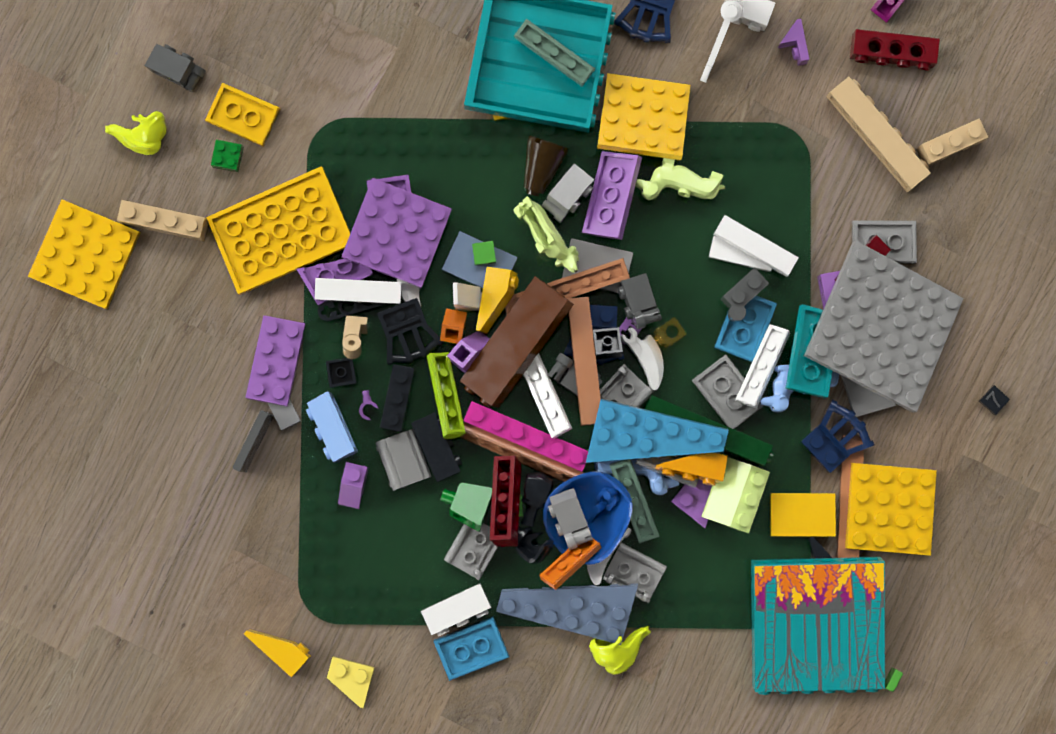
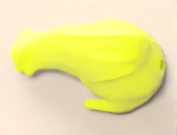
M155 111L147 117L141 114L138 117L132 115L133 121L140 122V125L133 129H126L116 124L105 126L107 134L113 135L132 151L144 155L157 153L161 148V140L167 132L165 117L159 111Z
M649 626L641 627L632 632L624 642H622L621 636L618 637L615 643L595 638L591 640L589 648L599 665L605 667L608 673L618 675L626 672L633 665L643 639L651 631Z

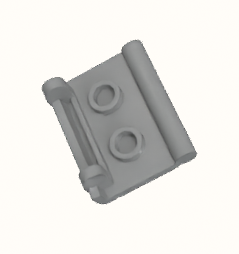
M623 364L600 389V398L639 408L651 396L653 390Z
M414 429L376 442L377 447L375 448L379 451L390 481V488L392 487L393 491L432 477Z
M483 523L480 532L463 524L444 560L479 580L498 548L490 541V526Z
M621 542L602 579L609 584H618L619 586L638 583L635 596L641 601L649 603L667 566Z

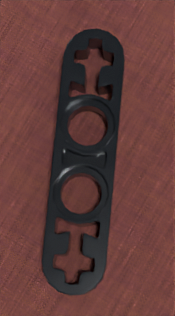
M327 301L319 306L318 315L323 321L331 322L390 303H373L367 306L363 302H353V310L346 312L342 308L344 301ZM335 303H338V308L342 313L338 315L337 311L331 312V317L329 318L326 315H322L326 306L329 309L336 308Z

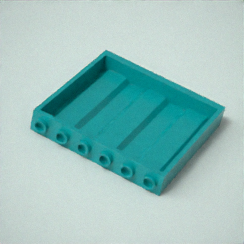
M484 0L464 109L589 133V129L594 127L596 115L592 114L593 107H598L600 94H596L597 86H602L604 74L600 73L601 65L606 66L608 53H604L605 45H610L612 33L608 32L609 25L614 24L616 14L612 12L613 5L588 0ZM526 19L595 68V71L583 87L514 38L515 33Z

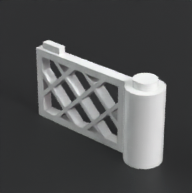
M725 0L723 2L721 16L724 22L700 81L707 82L730 22L738 20L742 15L743 3L741 0Z

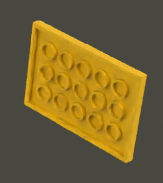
M322 166L206 217L239 295L345 249L351 233Z

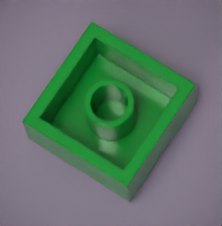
M216 140L211 166L213 168L239 172L243 145Z

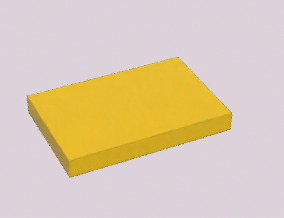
M222 83L205 121L263 147L278 116L280 107Z
M770 493V536H836L835 493Z

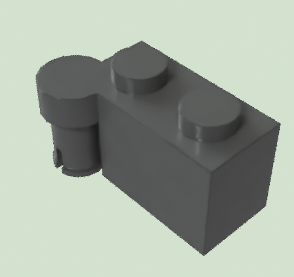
M156 44L144 66L151 72L179 86L181 85V87L193 93L199 79L203 78L206 70L193 62L194 58L185 53L179 55L176 53L177 50L165 44L163 47Z
M756 268L752 269L720 299L729 308L728 318L731 321L737 322L742 320L746 316L744 306L769 284Z
M646 273L622 280L619 283V296L621 300L625 299L627 306L624 308L628 320L631 319L632 324H635L637 330L645 328L647 324L662 321L661 314L658 315L660 311L656 305Z
M559 353L555 359L556 363L547 375L550 378L554 376L553 381L578 397L573 357L570 359L566 355ZM598 373V381L600 386L602 380L599 379L601 375Z

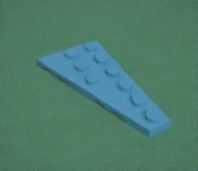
M601 399L586 463L723 452L729 430Z

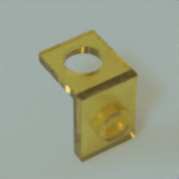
M673 317L664 325L655 329L654 333L656 335L654 338L660 346L664 345L665 348H668L687 333L677 319ZM670 325L676 326L678 329V335L674 338L666 334V329Z

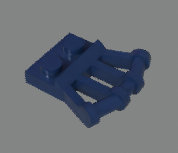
M631 0L615 19L614 25L616 27L620 26L631 38L635 39L637 37L643 39L646 43L658 41L670 43V14L675 0ZM634 7H637L639 11L634 26H631L624 19ZM645 10L653 13L647 32L638 29ZM658 15L664 16V33H652Z
M590 305L592 330L617 328V306ZM571 339L564 352V355L567 357H573ZM622 354V357L597 359L596 363L603 365L616 359L622 360L624 355Z
M833 399L821 423L800 441L828 473H831L851 454L875 445L873 440H870L865 427L866 424L863 421L860 422L855 416L856 413L853 410L838 405L837 401ZM833 412L844 416L830 430L826 428ZM849 421L854 428L838 441L833 434ZM859 433L863 444L846 450L844 445Z

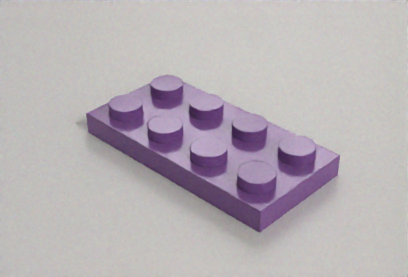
M602 151L582 233L622 240L642 157L639 155Z
M263 315L246 399L288 407L304 336L305 323Z

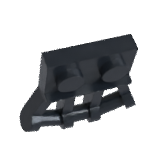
M418 298L377 313L387 338V365H393V363L413 364L414 360L426 359L429 353L445 343L440 341L438 334L427 324ZM420 326L433 338L425 347L417 329ZM409 330H412L419 350L412 353L403 334ZM398 335L405 355L393 354L394 336Z

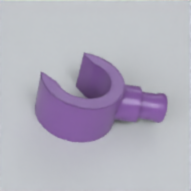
M369 390L362 391L363 403L359 408V413L363 419L371 421L369 417L364 415V407L367 405H373L377 409L379 407L376 403L372 402Z

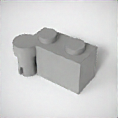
M573 164L548 194L547 200L543 202L542 207L554 215L556 221L561 223L569 212L574 213L581 204L578 202L581 197L584 196L586 198L593 190L591 185L594 179L576 164Z
M574 488L549 497L552 504L548 506L552 518L557 517L559 523L555 524L559 536L564 535L569 551L578 548L577 545L593 540Z

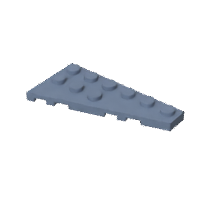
M638 583L620 586L618 584H610V586H562V588H557L556 590L550 587H542V589H502L496 612L615 643L619 636L623 640Z

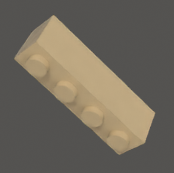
M121 200L117 221L123 225L203 242L205 241L209 224L205 217Z

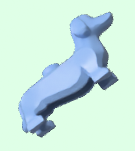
M789 365L775 367L774 371L778 374L772 383L773 396L764 397L759 402L760 405L769 406L771 411L776 413L783 412L788 408L789 398L793 390L785 389ZM832 371L830 387H835L839 380V374Z
M631 459L636 474L645 476L648 479L650 489L654 494L664 495L668 492L669 488L680 485L676 480L665 478L659 473L635 464L637 459ZM620 460L594 462L595 471L613 475L610 464Z

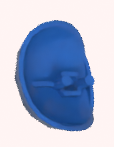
M587 472L560 484L549 497L574 488L592 538L601 545V549L585 563L586 565H592L606 559L621 541L630 522L633 503L627 489L616 478L602 472ZM548 497L543 510V522L549 538L554 541L553 544L561 553H564L568 546L564 535L559 536L555 524L559 522L557 517L552 518L548 506L552 504Z

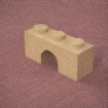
M979 118L921 144L917 151L921 159L930 166L956 152L964 151L982 143L988 138V135Z

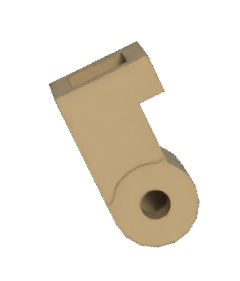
M346 316L342 345L343 354L348 359H356L362 353L360 339L361 334H367L368 332L367 317Z

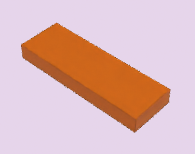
M593 539L577 545L578 548L569 551L568 548L539 575L541 580L556 590L601 549L600 543Z

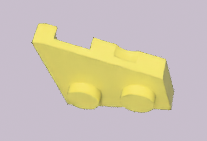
M333 656L327 679L360 708H364L374 667Z

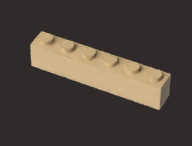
M847 77L830 91L826 97L905 191L909 192L931 174L928 164L915 155L916 151L912 145L904 142L900 131L888 123V117L882 111L879 112L876 109L873 99L868 95L865 96L860 90V84L855 79L852 80L850 77Z

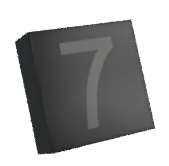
M992 385L979 402L993 415H996L1010 399L995 385Z

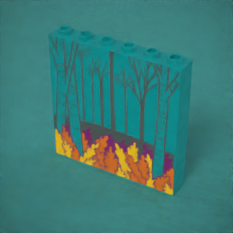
M881 557L751 560L752 686L755 692H758L760 695H769L771 692L792 694L793 691H801L804 694H812L814 691L835 693L836 690H844L847 693H855L857 690L878 692L879 689H885V561Z

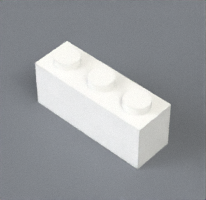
M481 583L422 610L421 613L431 635L437 633L439 637L449 632L448 627L455 624L457 627L469 623L468 618L474 615L480 618L488 614L487 609L491 608V605Z

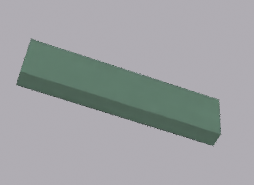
M528 19L524 21L514 35L515 39L581 87H583L595 71L594 67Z
M631 459L620 460L610 464L614 478L624 485L631 496L633 507L630 521L639 544L659 537Z

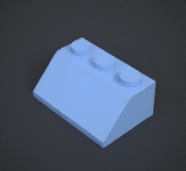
M328 391L308 402L309 408L306 409V412L311 421L315 420L318 427L315 428L318 439H323L326 445L323 450L327 459L337 462L358 453L334 395Z

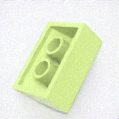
M727 457L724 480L712 486L701 517L749 533L770 472Z

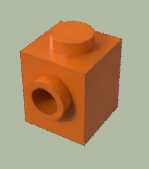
M446 308L440 341L458 344L463 339L467 312Z

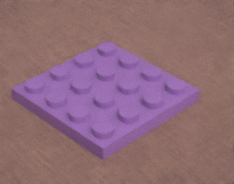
M372 178L343 251L342 258L422 288L452 209Z

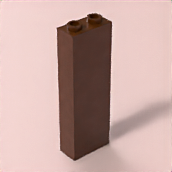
M535 276L460 381L465 385L464 389L472 395L477 394L480 396L481 399L479 401L488 408L491 406L499 408L574 304Z

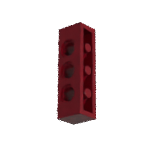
M856 29L852 34L850 59H855L857 63L872 61L881 66H887L890 63L897 64L899 68L916 66L919 70H930L938 61L940 39ZM869 45H875L878 48V52L870 51ZM890 47L897 48L899 54H892L890 52ZM911 49L917 50L920 56H912Z
M515 455L494 456L490 541L497 547L518 546L522 463Z

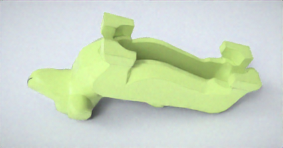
M663 158L662 166L654 170L650 181L637 179L635 185L641 190V195L647 200L656 199L662 189L666 187L678 190V194L688 198L692 195L701 199H713L717 196L719 190L725 189L724 185H720L723 178L722 174L712 171L709 179L702 178L684 166H674L675 159Z
M527 196L513 210L519 219L523 218L528 223L536 242L537 250L539 253L545 252L549 258H556V267L563 266L569 271L576 273L579 261V253L576 247L571 246L567 248L565 246V242L549 219L544 208Z

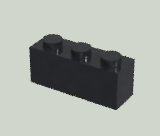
M393 364L380 428L403 432L416 372L414 368Z
M434 412L412 422V427L436 481L440 482L460 473V467L463 464L459 455L454 456L451 448L454 447L452 439L443 438L439 416H436Z

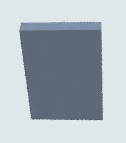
M459 231L442 270L483 289L487 267L512 270L517 257L494 247L496 263L475 266L472 244L483 241Z

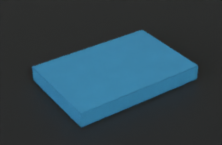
M756 295L744 306L746 316L737 322L731 321L728 318L727 312L714 348L752 363L768 329L777 303Z
M494 616L433 641L449 681L509 658Z

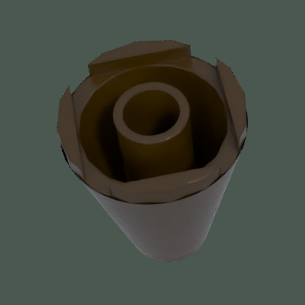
M529 136L524 188L527 189V194L539 197V193H545L568 154L569 148Z

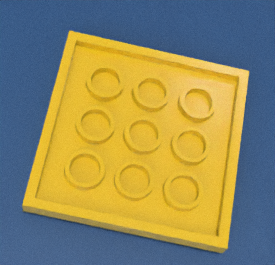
M607 73L597 149L682 160L690 85Z
M61 199L28 277L107 310L141 232Z
M851 463L845 548L931 556L937 470Z

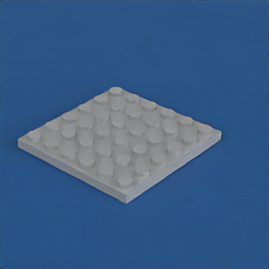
M854 241L851 244L804 356L913 413L917 412L964 298L864 244Z

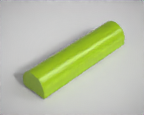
M449 352L429 353L427 361L443 438L453 439L460 437L466 432L451 361L447 357Z

